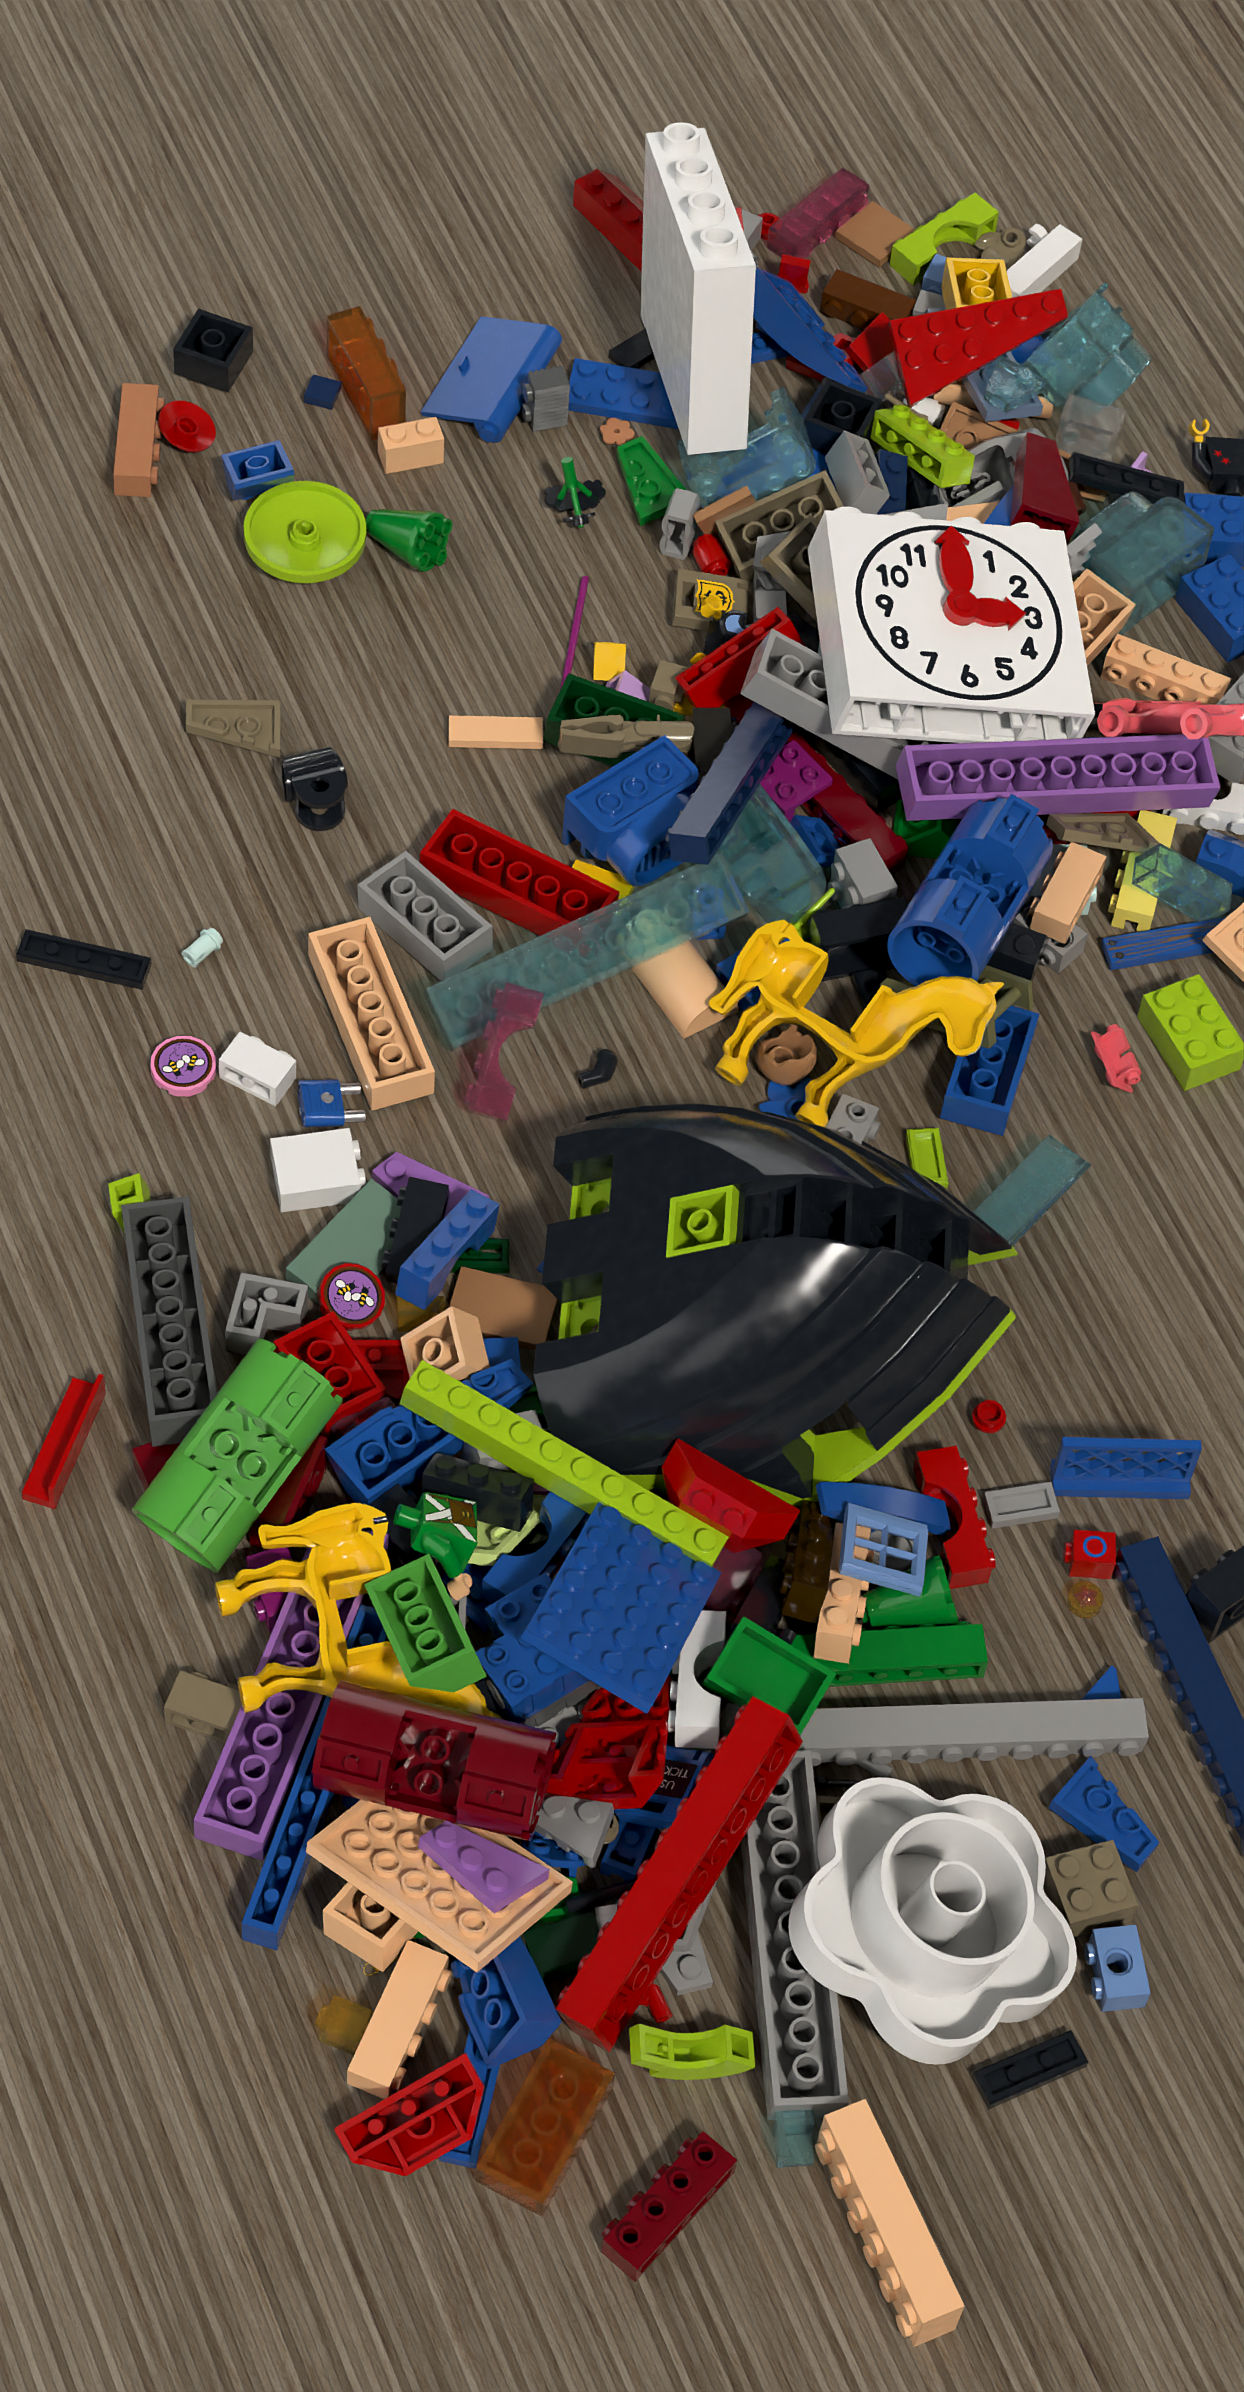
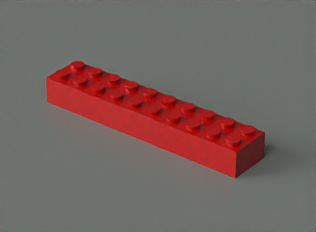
M752 1696L747 1705H743L738 1710L734 1720L735 1725L728 1736L724 1735L718 1742L715 1749L716 1755L709 1766L703 1767L696 1779V1787L691 1795L685 1797L680 1802L674 1822L670 1828H665L657 1840V1849L650 1860L646 1859L641 1864L635 1884L630 1891L627 1890L623 1893L617 1905L618 1911L611 1922H606L602 1926L594 1949L590 1954L588 1953L582 1958L578 1965L577 1976L571 1985H567L561 1991L558 1997L556 2011L572 2032L608 2053L613 2048L671 1955L676 1941L681 1939L688 1927L687 1924L700 1904L704 1902L803 1743L790 1715Z

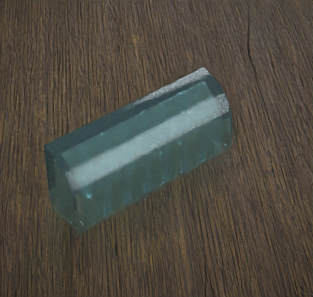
M1049 1134L983 1201L974 1213L1014 1247L1091 1167V1164Z

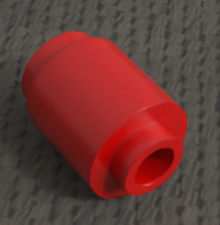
M704 534L693 542L692 553L701 572L726 576L731 568V562L720 540L712 534Z

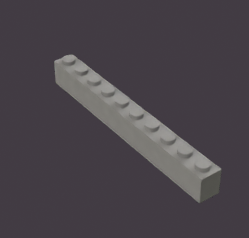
M1143 1698L821 1708L814 1711L800 1737L803 1743L798 1751L811 1750L813 1767L825 1762H836L837 1765L848 1766L863 1760H871L873 1764L881 1765L890 1763L892 1760L922 1763L928 1759H942L945 1762H956L963 1758L978 1757L981 1761H990L1000 1756H1013L1014 1759L1018 1760L1029 1759L1034 1755H1048L1050 1758L1057 1759L1066 1757L1069 1754L1098 1757L1104 1753L1117 1752L1121 1756H1132L1143 1751L1149 1739Z

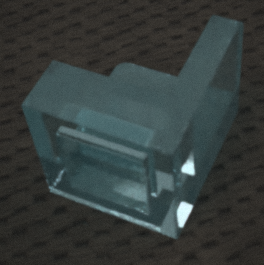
M813 2109L775 2111L772 2129L776 2168L813 2165Z

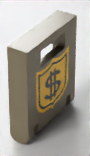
M678 568L675 576L672 625L708 631L710 620L713 621L714 617L706 618L702 616L700 610L706 604L705 598L711 594H716L721 598L723 606L720 611L739 610L747 614L749 582L740 578ZM694 589L693 607L682 605V595L691 596Z

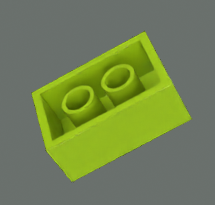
M1200 974L1143 995L1137 1018L1184 1091L1241 1069L1244 1060V1042Z

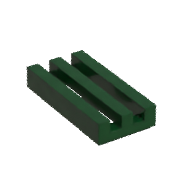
M488 1238L478 1251L468 1247L466 1250L470 1251L463 1252L450 1273H459L462 1266L492 1274H509V1239ZM481 1250L502 1251V1253H482Z

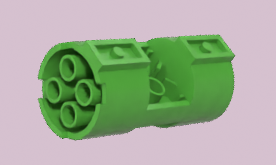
M260 1338L257 1339L131 1509L140 1521L163 1540L201 1566L216 1573L227 1561L343 1402V1398L336 1394L334 1398L331 1395L334 1388L329 1384L330 1381L307 1363L297 1359L292 1354L287 1355L281 1351L279 1354L273 1352L276 1349L275 1344Z

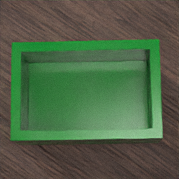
M743 1616L702 1685L739 1707L747 1705L752 1696L790 1715L799 1735H801L837 1673Z

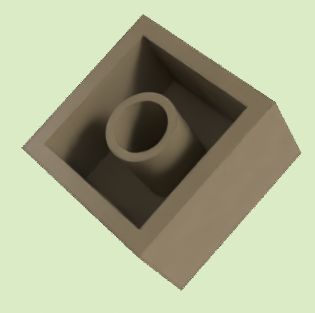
M1114 1840L1045 1857L1044 1890L1049 1900L1066 1919L1074 1938L1092 1933L1093 1929L1115 1927L1132 1922L1138 1908V1902Z

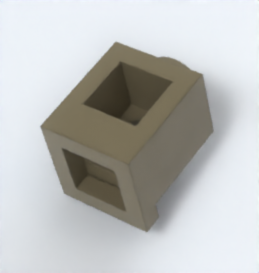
M660 660L650 688L649 702L674 711L676 702L682 703L684 698V692L675 677L690 667Z

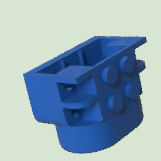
M666 735L660 737L565 796L562 842L566 846L577 839L581 843V854L586 859L595 857L602 861H608L619 875L632 886H644L657 880L684 863L671 860L670 847L666 845V834L668 829L672 828L678 819L679 812L689 802L691 794L697 790L699 778L697 767Z

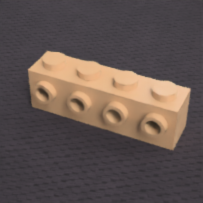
M1120 634L1116 635L1106 654L1101 678L1157 701H1201V704L1215 705L1228 692L1232 678Z
M836 1523L828 1592L819 1615L814 1658L849 1664L852 1645L859 1646L862 1625L856 1624L857 1618H864L867 1597L861 1596V1590L868 1591L869 1582L839 1574L843 1523ZM857 1526L856 1537L870 1540L871 1529ZM855 1546V1559L873 1563L875 1551Z
M407 1940L348 2067L347 2084L383 2099L391 2096L394 2089L400 2091L408 2072L404 2065L409 2056L415 2058L423 2039L422 2036H419L420 2030L424 2023L430 2025L438 2005L433 2003L438 1991L444 1993L450 1982L452 1971L448 1970L449 1956Z

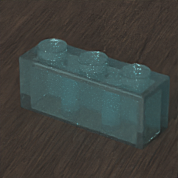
M1161 843L1135 857L1132 878L1134 886L1199 922L1215 919L1230 911L1233 884Z

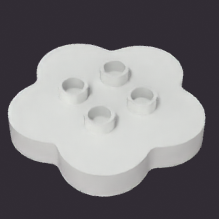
M877 1777L863 1780L850 1787L825 1816L819 1829L817 1840L820 1870L798 1894L790 1911L788 1929L791 1945L801 1965L816 1981L834 1992L855 1998L864 2005L875 2029L896 2051L921 2063L934 2065L952 2063L969 2054L995 2028L998 2022H1020L1033 2018L1046 2009L1068 1986L1076 1968L1077 1952L1075 1940L1066 1919L1044 1893L1043 1885L1046 1864L1041 1841L1029 1821L1013 1806L1000 1799L982 1794H963L946 1800H937L905 1781Z

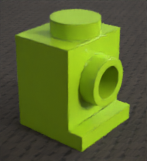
M140 1173L108 1183L112 1214L124 1233L121 1205L151 1201L149 1187Z

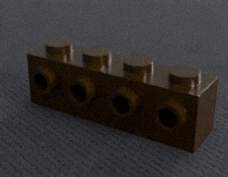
M803 1499L800 1507L801 1511L789 1529L790 1533L785 1547L787 1555L782 1570L785 1574L780 1587V1593L784 1594L782 1615L816 1624L828 1592L836 1519L822 1515L819 1502Z

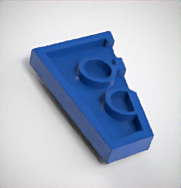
M1090 1756L1054 1797L1049 1809L1097 1844L1114 1840L1121 1861L1137 1873L1156 1850L1159 1841L1134 1809L1127 1808L1117 1795L1118 1789L1111 1780L1107 1782L1097 1770L1098 1764Z

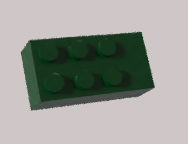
M568 673L547 717L543 742L558 747L562 720L620 715L624 721L637 722L656 721L657 715H660V721H685L686 715ZM624 752L619 758L582 756L613 767L636 752Z

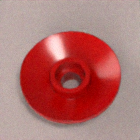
M176 400L167 403L159 413L158 424L162 434L177 448L188 452H201L208 449L214 442L216 437L214 422L208 413L198 405L188 401Z

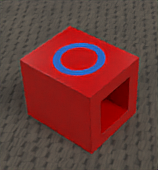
M1074 1529L1070 1542H1065L1063 1548V1563H1069V1576L1111 1579L1116 1565V1533Z

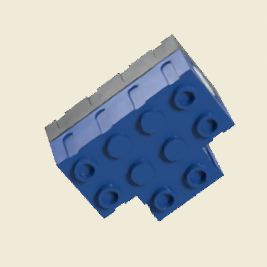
M546 1572L485 1608L492 1644L476 1652L487 1676L479 1680V1682L485 1680L497 1712L502 1719L532 1727L542 1725L558 1715V1712L570 1708L588 1697L589 1693L602 1688L520 1639L552 1583L551 1578Z

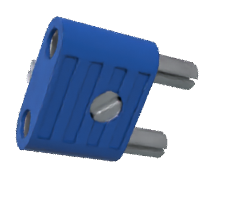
M338 1079L298 1080L297 1093L303 1127L344 1126V1122L365 1121L366 1113L364 1110H344L342 1095L360 1094V1083H339Z

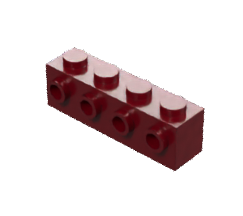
M704 2131L695 2140L692 2137L687 2138L676 2152L679 2157L671 2166L665 2163L653 2176L651 2181L654 2184L645 2194L639 2191L626 2207L629 2210L628 2213L620 2221L614 2218L601 2234L604 2238L601 2253L634 2282L637 2281L735 2173L737 2159Z

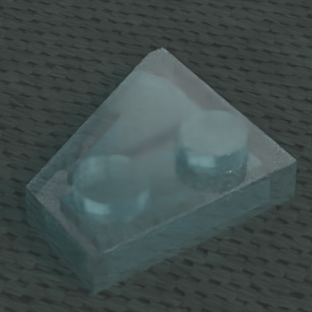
M1002 355L998 358L987 384L984 400L1008 413L1043 392L1046 380Z

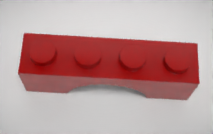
M957 1445L917 1452L913 1471L919 1492L944 1500L946 1508L955 1518L958 1532L951 1539L943 1543L940 1554L950 1589L988 1583L991 1571L996 1567L995 1555L992 1548L987 1549L984 1539L987 1536L986 1525L982 1517L978 1518L975 1509L978 1505L977 1495L974 1487L969 1488L967 1482L969 1470L965 1457L960 1458Z

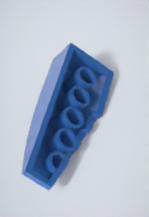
M756 268L753 317L757 321L756 327L766 336L773 338L784 350L804 365L825 377L865 393L868 389L855 368L844 361L847 356L833 344L835 341L831 333L825 332L822 329L825 325L793 284L786 279Z
M512 1359L474 1373L469 1379L462 1381L463 1384L507 1409L533 1387V1382ZM401 1405L393 1409L390 1406L380 1410L325 1448V1453L346 1493L355 1503L369 1505L397 1483L404 1491L409 1489L422 1479V1473L435 1453L453 1456L463 1448L464 1441Z
M520 1936L478 1972H475L457 1958H455L456 1961L451 1963L453 1976L460 1978L463 1993L458 1996L461 2010L487 2068H494L541 2047L562 2023L539 1971Z

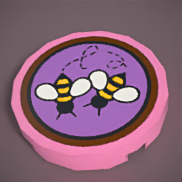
M176 1036L165 1040L156 1047L151 1056V1076L155 1084L160 1089L162 1087L167 1090L168 1094L189 1097L203 1092L211 1081L213 1082L216 1076V1057L212 1048L203 1040L192 1036Z

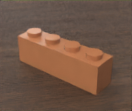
M122 383L113 474L114 495L151 497L152 485H158V466H154V461L160 462L161 447L160 443H156V438L162 439L158 416L165 406V398L159 397V385Z

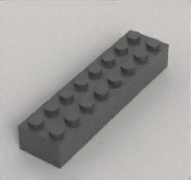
M189 1196L121 1205L152 1447L181 1443L217 1395Z

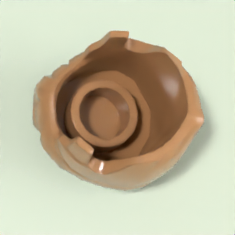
M793 1024L787 1030H783L779 1036L761 1041L754 1059L759 1070L766 1078L782 1086H792L807 1077L813 1070L817 1059V1048L813 1038L809 1034L803 1035L797 1032L798 1026Z

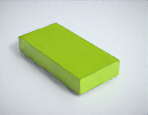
M939 1128L907 1129L905 1137L910 1167L947 1189L949 1183Z

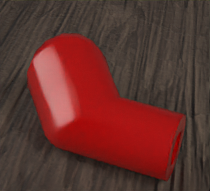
M652 1983L639 2005L649 2007L655 2022L659 2024L669 2020L673 2014L659 1986Z

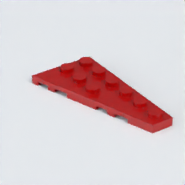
M1062 288L890 320L888 327L908 407L912 408L918 402L937 394L948 385L960 381L997 360L1003 354L1015 350L1028 340L1038 337L1066 321L1068 313Z

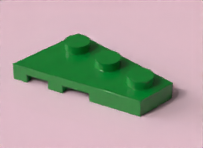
M643 436L617 447L616 455L639 525L642 526L664 516L673 491L676 488L686 490V488Z

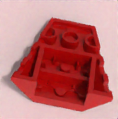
M668 1675L647 1714L604 1688L596 1690L581 1710L583 1718L579 1723L569 1726L564 1733L567 1739L559 1749H555L546 1793L613 1803L614 1809L643 1808L664 1780L671 1676Z

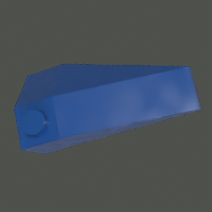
M1209 829L1199 851L1191 880L1244 898V842Z

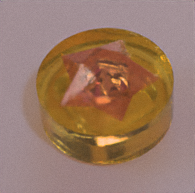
M1087 1581L1078 1582L1070 1589L1067 1598L1068 1608L1074 1615L1080 1618L1094 1617L1101 1610L1104 1600L1103 1593L1094 1583Z

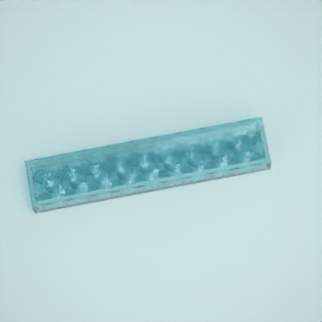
M720 853L714 856L708 865L696 864L426 988L423 993L452 1052L745 917L749 910L723 854Z

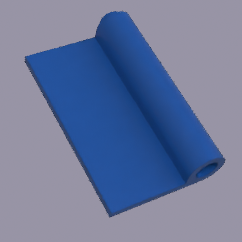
M481 316L422 408V416L474 423L479 436L484 441L500 442L519 413L521 406L525 403L523 384L528 383L529 371L534 372L535 370L546 369L562 343L561 334L554 327L546 324Z

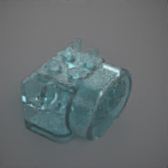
M1106 282L1070 312L1066 321L1055 326L1018 367L1050 403L1056 407H1062L1068 401H1071L1087 419L1095 418L1132 385L1152 360L1149 352L1132 335L1134 332L1133 328L1120 315L1123 308L1118 305L1114 309L1102 296V293L1109 286Z
M1129 492L1119 497L1088 520L1073 539L1094 523L1102 530L1103 533L1093 540L1096 546L1088 552L1091 557L1082 566L1085 570L1089 569L1136 604L1124 627L1117 633L1122 635L1175 596L1181 576L1205 566L1214 527L1177 498L1164 497L1153 504L1142 494Z
M759 784L715 853L712 861L739 899L745 896L762 920L767 923L778 920H786L788 923L798 921L824 895L826 878L823 869L798 832L762 785Z

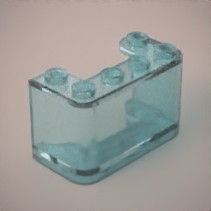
M784 387L770 393L773 401L770 410L764 411L768 424L747 435V449L687 455L683 439L677 441L686 481L693 493L698 494L703 508L744 486L749 488L758 501L813 474L816 469V460L802 416Z

